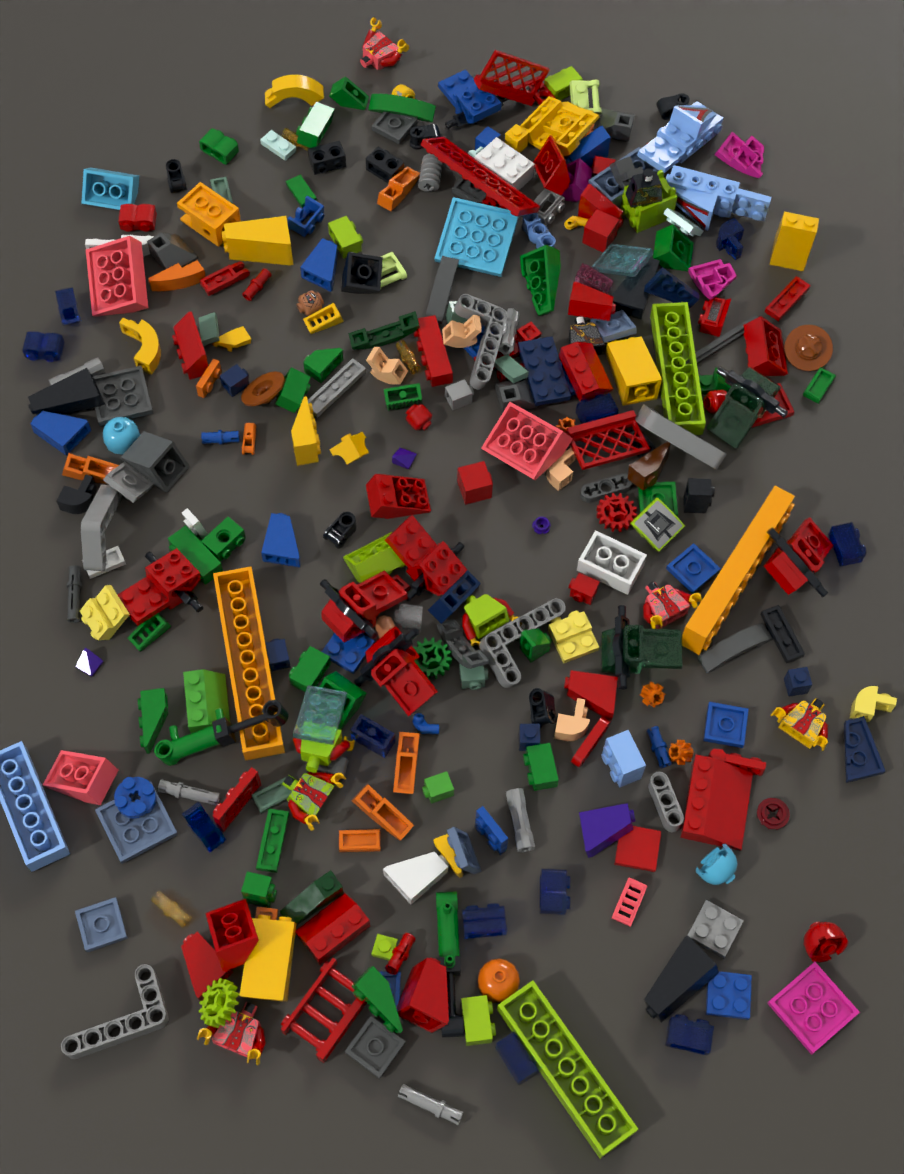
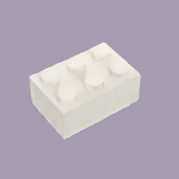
M497 137L474 157L517 190H520L534 177L535 163Z
M595 530L578 560L577 571L628 595L644 567L647 554Z

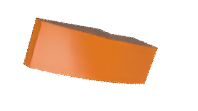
M408 166L389 180L386 188L379 192L377 204L392 211L414 187L420 178V173Z
M196 260L184 267L177 263L148 278L152 291H172L199 284L200 279L206 276L204 268Z
M68 453L62 475L78 480H83L85 475L93 476L95 483L107 484L103 481L105 476L119 465L91 456H87L86 459Z
M399 732L393 792L414 794L419 733Z
M369 784L365 785L351 800L372 820L399 841L414 826L385 797L382 798Z

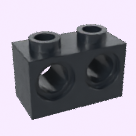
M340 141L308 148V158L314 175L346 167V155Z
M379 146L365 158L366 170L386 183H389L392 177L404 169V162L400 158H396Z

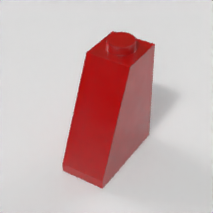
M588 184L580 195L578 217L590 219L595 210L598 209L619 219L618 229H620L624 222V219H622L623 211L595 187Z
M574 282L568 315L610 321L611 314L614 315L616 304H613L614 297L579 282Z
M571 670L570 676L565 677L564 688L568 689L567 696L577 701V698L585 699V707L612 721L618 677Z
M197 931L194 935L190 934L184 939V944L181 948L195 995L199 1001L204 1000L202 994L207 992L208 985L212 986L213 980L218 981L219 978L227 979L233 971L229 969L223 972L216 951Z

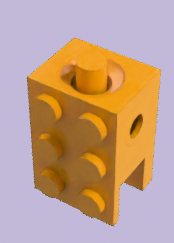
M201 182L177 202L178 208L186 213L180 220L218 247L223 243L221 231H225L224 224L241 222L239 208Z

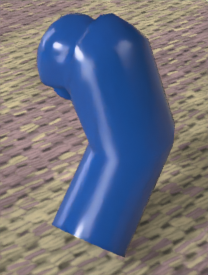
M421 713L414 715L413 725L420 733L439 734V724H428Z

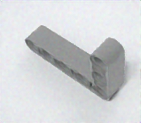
M463 294L454 306L455 313L465 319L478 315L480 316L481 325L485 326L470 377V385L474 389L480 390L484 388L491 378L507 320V312L499 306L469 294Z
M643 404L635 418L636 422L642 427L716 470L727 455L722 450L668 420L645 404Z
M101 484L81 522L84 570L105 571L106 569L105 531L122 496L121 493L109 485Z
M552 599L481 639L479 647L489 660V665L502 687L510 688L521 679V673L506 648V645L521 638V632L524 630L520 627V622L524 623L526 630L537 629L564 613L566 606L561 599ZM551 605L556 607L557 613L553 612ZM536 614L541 616V621L536 619ZM503 631L509 633L510 639L504 636ZM487 639L492 640L494 647L488 645ZM497 656L503 659V665L498 663ZM507 673L513 677V682L507 679Z
M140 965L135 971V979L144 1009L67 1036L61 1043V1050L70 1059H78L162 1029L168 1024L169 1016L158 977L150 965ZM151 972L148 980H141L143 973ZM149 993H157L155 1000L147 1001ZM158 1012L163 1013L160 1021L153 1022L154 1014ZM136 1020H141V1026L138 1029H132V1023ZM119 1027L120 1034L116 1037H111L112 1029ZM94 1035H99L98 1042L90 1045V1038ZM78 1043V1047L74 1052H68L70 1044Z

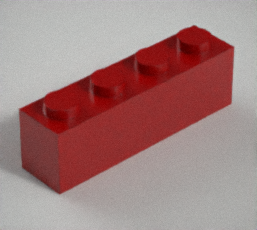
M436 315L418 318L420 328L413 332V335L418 338V341H416L418 352H422V366H426L427 369L425 370L426 380H430L432 387L453 383V372Z

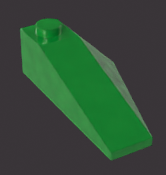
M544 245L520 256L521 273L526 278V286L531 291L532 302L538 316L554 311L561 269L560 250Z

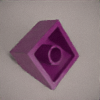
M580 158L567 164L570 183L568 189L561 195L565 197V201H579L580 195L589 184V179H591L592 169Z

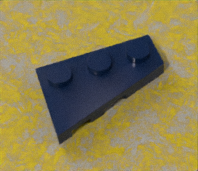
M663 267L644 288V292L674 303L688 302V308H691L699 300V293Z
M865 717L845 721L846 783L884 774L885 768Z

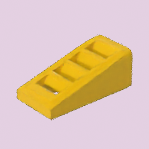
M335 303L303 319L310 334L344 322ZM311 321H314L316 326L313 327Z
M446 834L433 839L435 847L447 860L454 873L459 878L463 877L462 869L456 865L454 856H456L454 848L452 849L448 843L447 837L449 835Z

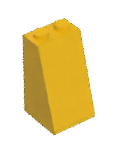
M784 211L775 235L770 265L804 271L817 233L819 218Z
M286 216L224 224L225 231H221L225 253H229L230 260L293 265Z
M642 336L630 337L619 341L614 340L607 343L605 353L622 405L657 399L662 378Z
M258 915V918H252L259 941L245 961L240 997L287 1002L296 923L291 922L292 918L279 917V920H270L271 916Z

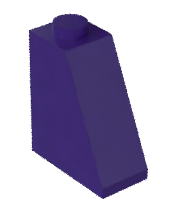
M628 803L579 812L588 858L595 856L633 830L632 822H636L634 810H629Z

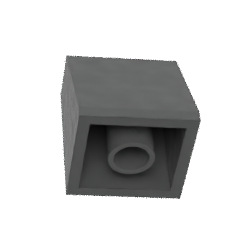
M145 431L120 457L123 462L128 463L151 480L154 486L166 493L189 468V464L173 441Z

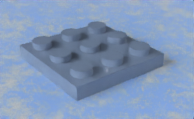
M156 790L157 800L153 810L148 814L140 816V818L132 819L122 815L115 805V800L95 809L121 864L178 835ZM138 793L131 795L132 802H135L136 799L140 800L141 797H139Z

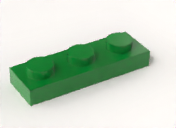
M268 809L256 865L257 870L277 873L289 811Z

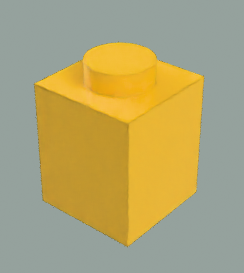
M515 124L505 133V143L520 153L528 146L529 133Z

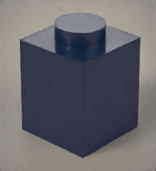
M237 364L220 375L221 386L232 397L249 385L248 372L244 368L241 369Z
M272 639L270 642L265 643L271 671L291 668L285 639Z
M808 667L789 669L784 677L788 697L808 694L812 687Z
M520 724L519 751H526L527 746L539 745L540 724Z

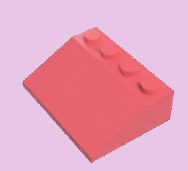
M127 236L86 249L92 316L134 313L148 308L141 241Z
M509 402L481 449L536 480L564 454L573 438L555 426Z

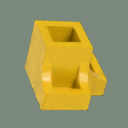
M363 432L353 436L349 433L341 438V443L329 449L333 456H341L347 465L369 453L365 446L366 436Z

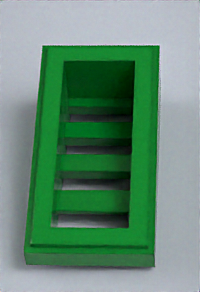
M157 613L140 624L130 634L128 640L141 652L165 633L171 625L160 613ZM150 626L155 629L153 632L149 629ZM144 631L149 634L148 637L143 634ZM137 636L142 638V643L136 639Z

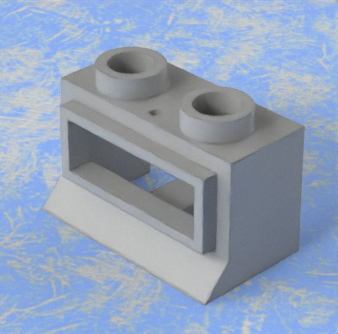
M544 189L537 196L534 202L540 206L537 214L542 224L546 226L551 224L555 216L563 211L565 197L547 189ZM546 201L551 202L552 205L545 212H542L541 209Z

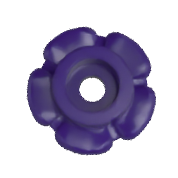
M538 517L533 522L532 527L537 534H546L550 531L551 523L546 517Z

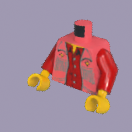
M373 17L370 21L372 29H369L362 46L363 58L360 59V63L364 68L372 65L377 70L395 66L400 60L402 52L409 50V45L403 39H400L396 45L380 31L376 32V30L382 27V23L379 20L375 25L377 19Z
M651 582L645 587L649 595L646 597L643 605V619L651 625L653 630L657 629L658 631L688 614L690 604H692L693 608H697V602L702 601L701 594L694 593L691 595L673 588L671 585L659 588L655 582Z
M249 1002L245 1003L241 1013L237 1011L230 1015L231 1021L226 1020L225 1026L220 1025L219 1028L208 1025L206 1028L200 1029L197 1040L201 1037L206 1038L204 1045H208L212 1037V1042L215 1045L246 1057L247 1063H249L250 1059H256V1065L260 1064V1056L266 1045L264 1029L261 1027L260 1021L253 1018L257 1006Z

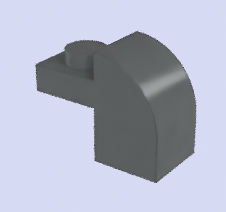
M631 156L610 164L613 176L621 188L629 185L632 176L643 173L642 166L635 169Z

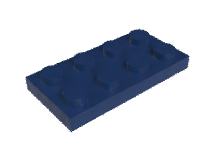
M553 336L518 342V350L523 367L528 371L527 380L535 406L570 400V391Z

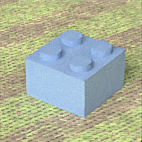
M629 730L606 738L601 756L605 765L608 764L611 769L610 775L613 782H617L620 788L640 780L646 764Z

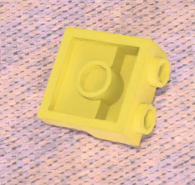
M105 585L97 597L89 598L80 610L82 621L89 625L92 630L91 636L98 641L110 640L130 615L112 585Z
M576 610L571 612L565 619L557 617L550 622L548 632L563 664L599 650L600 647L592 633V626L584 611L579 613Z

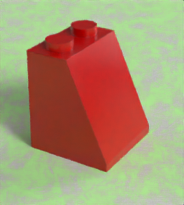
M427 957L412 967L396 1008L399 1017L431 1033L448 1024L446 967L441 965L439 960Z

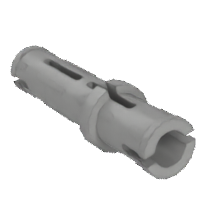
M161 779L158 785V792L174 795L178 799L182 797L215 806L218 805L220 800V793L190 787L182 782L173 783Z
M406 1084L402 1085L398 1098H402L435 1114L437 1118L442 1117L459 1125L461 1116L464 1113L463 1111L447 1105L444 1100H436Z

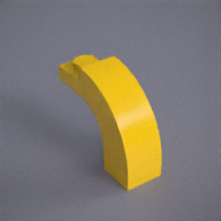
M303 75L279 77L272 81V88L265 92V105L271 108L283 99L296 97L313 106L316 102L324 99L323 85Z
M122 318L119 322L122 333L142 343L140 350L134 357L136 367L142 366L144 372L152 375L161 359L160 344L155 330L144 320L137 324L133 320Z

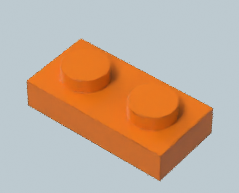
M213 358L196 385L198 396L205 398L207 393L212 391L214 382L222 374L220 361Z

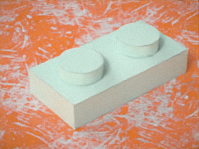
M270 130L260 139L261 145L285 161L296 152L295 145L273 130Z

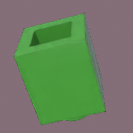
M447 771L424 779L422 791L424 797L429 798L431 804L454 796V788Z

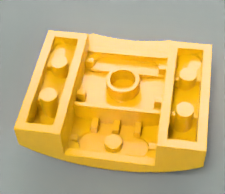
M549 96L520 127L529 133L528 143L541 150L551 135L562 155L568 156L580 145L579 141L588 133L589 128L600 116L591 110L580 108L570 102H561Z

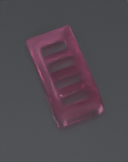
M584 263L580 266L575 277V282L608 294L614 282Z

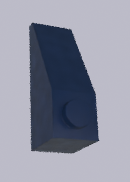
M467 570L428 611L442 624L481 583Z

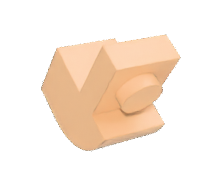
M473 315L464 324L453 320L442 329L444 345L465 348L476 344L477 335L482 331L480 316Z
M374 347L366 359L372 368L370 373L378 380L388 384H401L408 372L400 359H388L380 347Z
M571 447L546 470L547 480L557 491H560L572 481L573 471L568 466L575 461L576 456Z
M577 698L574 716L558 713L554 739L576 741L585 735L590 719H586L588 707H584L585 699Z

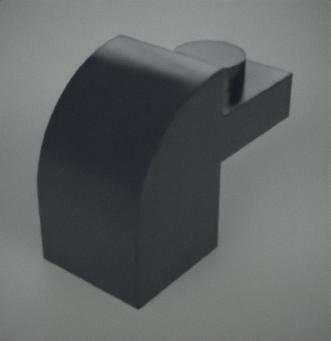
M85 475L78 490L64 485L56 500L59 509L71 514L87 512L93 501L92 495L95 494L97 488L93 476Z

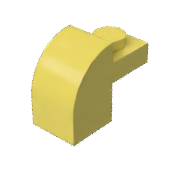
M878 686L866 687L858 693L853 701L850 718L855 719L864 716L866 722H870L874 716L875 709L892 712L896 706L897 698L885 693L877 694Z

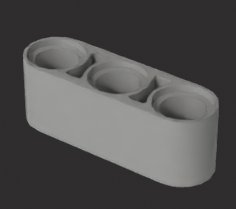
M655 772L648 784L649 792L665 830L671 833L677 832L684 820L682 810L668 776L663 772ZM654 781L662 782L663 786H656ZM667 799L671 804L664 805L661 800ZM673 817L677 819L678 823L672 824L668 818Z

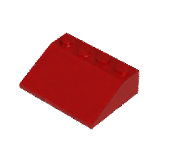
M696 754L692 764L680 838L723 847V844H726L730 849L741 851L753 773L719 759Z

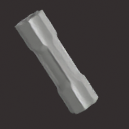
M508 308L506 311L507 320L498 349L503 355H510L514 351V337L519 322V312L514 308Z
M97 357L79 368L55 376L48 381L51 386L85 368L93 376L100 375L105 370Z
M522 788L506 791V797L513 821L517 850L520 853L532 851L535 849V843L527 815L524 791Z

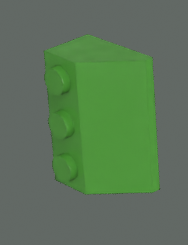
M204 669L183 672L190 733L213 726L212 722L217 720L215 710L219 708L223 709L224 717L230 722L226 675Z

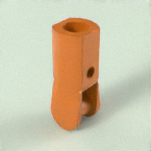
M255 423L244 424L242 455H245V453L255 454L257 429Z

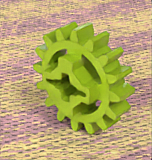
M219 978L218 981L213 980L212 986H207V992L202 994L204 1000L199 1002L202 1005V1008L199 1010V1013L202 1014L200 1019L204 1021V1024L219 1028L220 1025L225 1026L226 1020L231 1021L230 1015L236 1013L234 1007L239 1004L236 1001L239 993L235 992L238 987L233 985L234 982Z

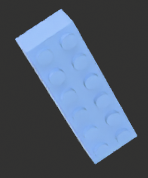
M20 741L0 750V802L28 869L33 872L70 855V852L29 752L23 742Z

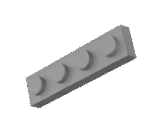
M352 358L308 399V403H312L313 415L318 418L366 373V368Z

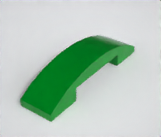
M372 94L368 110L378 113L389 112L415 117L420 121L433 123L436 106L398 95Z

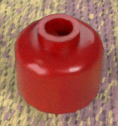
M725 390L709 391L703 399L704 408L711 414L725 413L731 405V397Z
M415 403L406 411V421L414 430L423 429L425 431L432 424L430 422L432 413L423 404L417 405Z

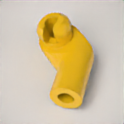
M572 216L565 221L564 226L568 230H572L577 226L585 227L588 219Z

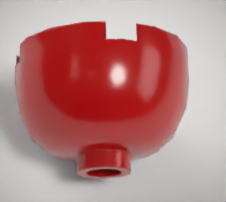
M815 922L811 924L804 936L805 950L813 962L821 963L831 960L832 958L829 955L835 952L837 955L841 954L848 945L845 933L832 922Z

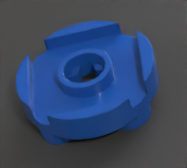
M127 777L117 787L114 794V802L122 815L136 819L153 810L157 797L153 785L147 779ZM138 793L139 797H141L140 800L136 799L135 802H132L131 795Z

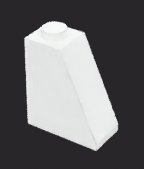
M431 852L386 866L383 869V874L412 905L448 873L447 865L449 863L441 854L438 856L435 852Z

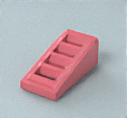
M628 878L611 919L631 927L648 886ZM630 887V888H632V889H635V890L639 891L640 894L637 893V892H635V891H632V890H630V889H628V888ZM625 895L636 898L637 902L625 897ZM622 902L634 907V909L623 906ZM619 910L630 914V918L619 914Z

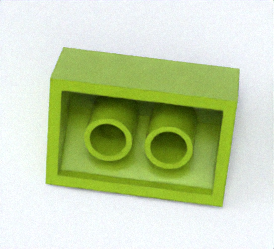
M392 532L343 556L344 561L359 583L384 570L391 574L392 570L406 566L385 541Z

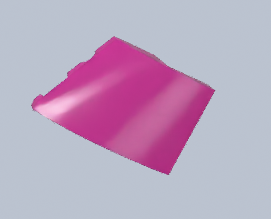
M731 132L714 155L744 174L760 178L763 175L761 165L763 164L764 146L752 135L744 142L735 133Z
M721 259L693 266L688 270L695 285L710 300L737 277L731 264H723Z

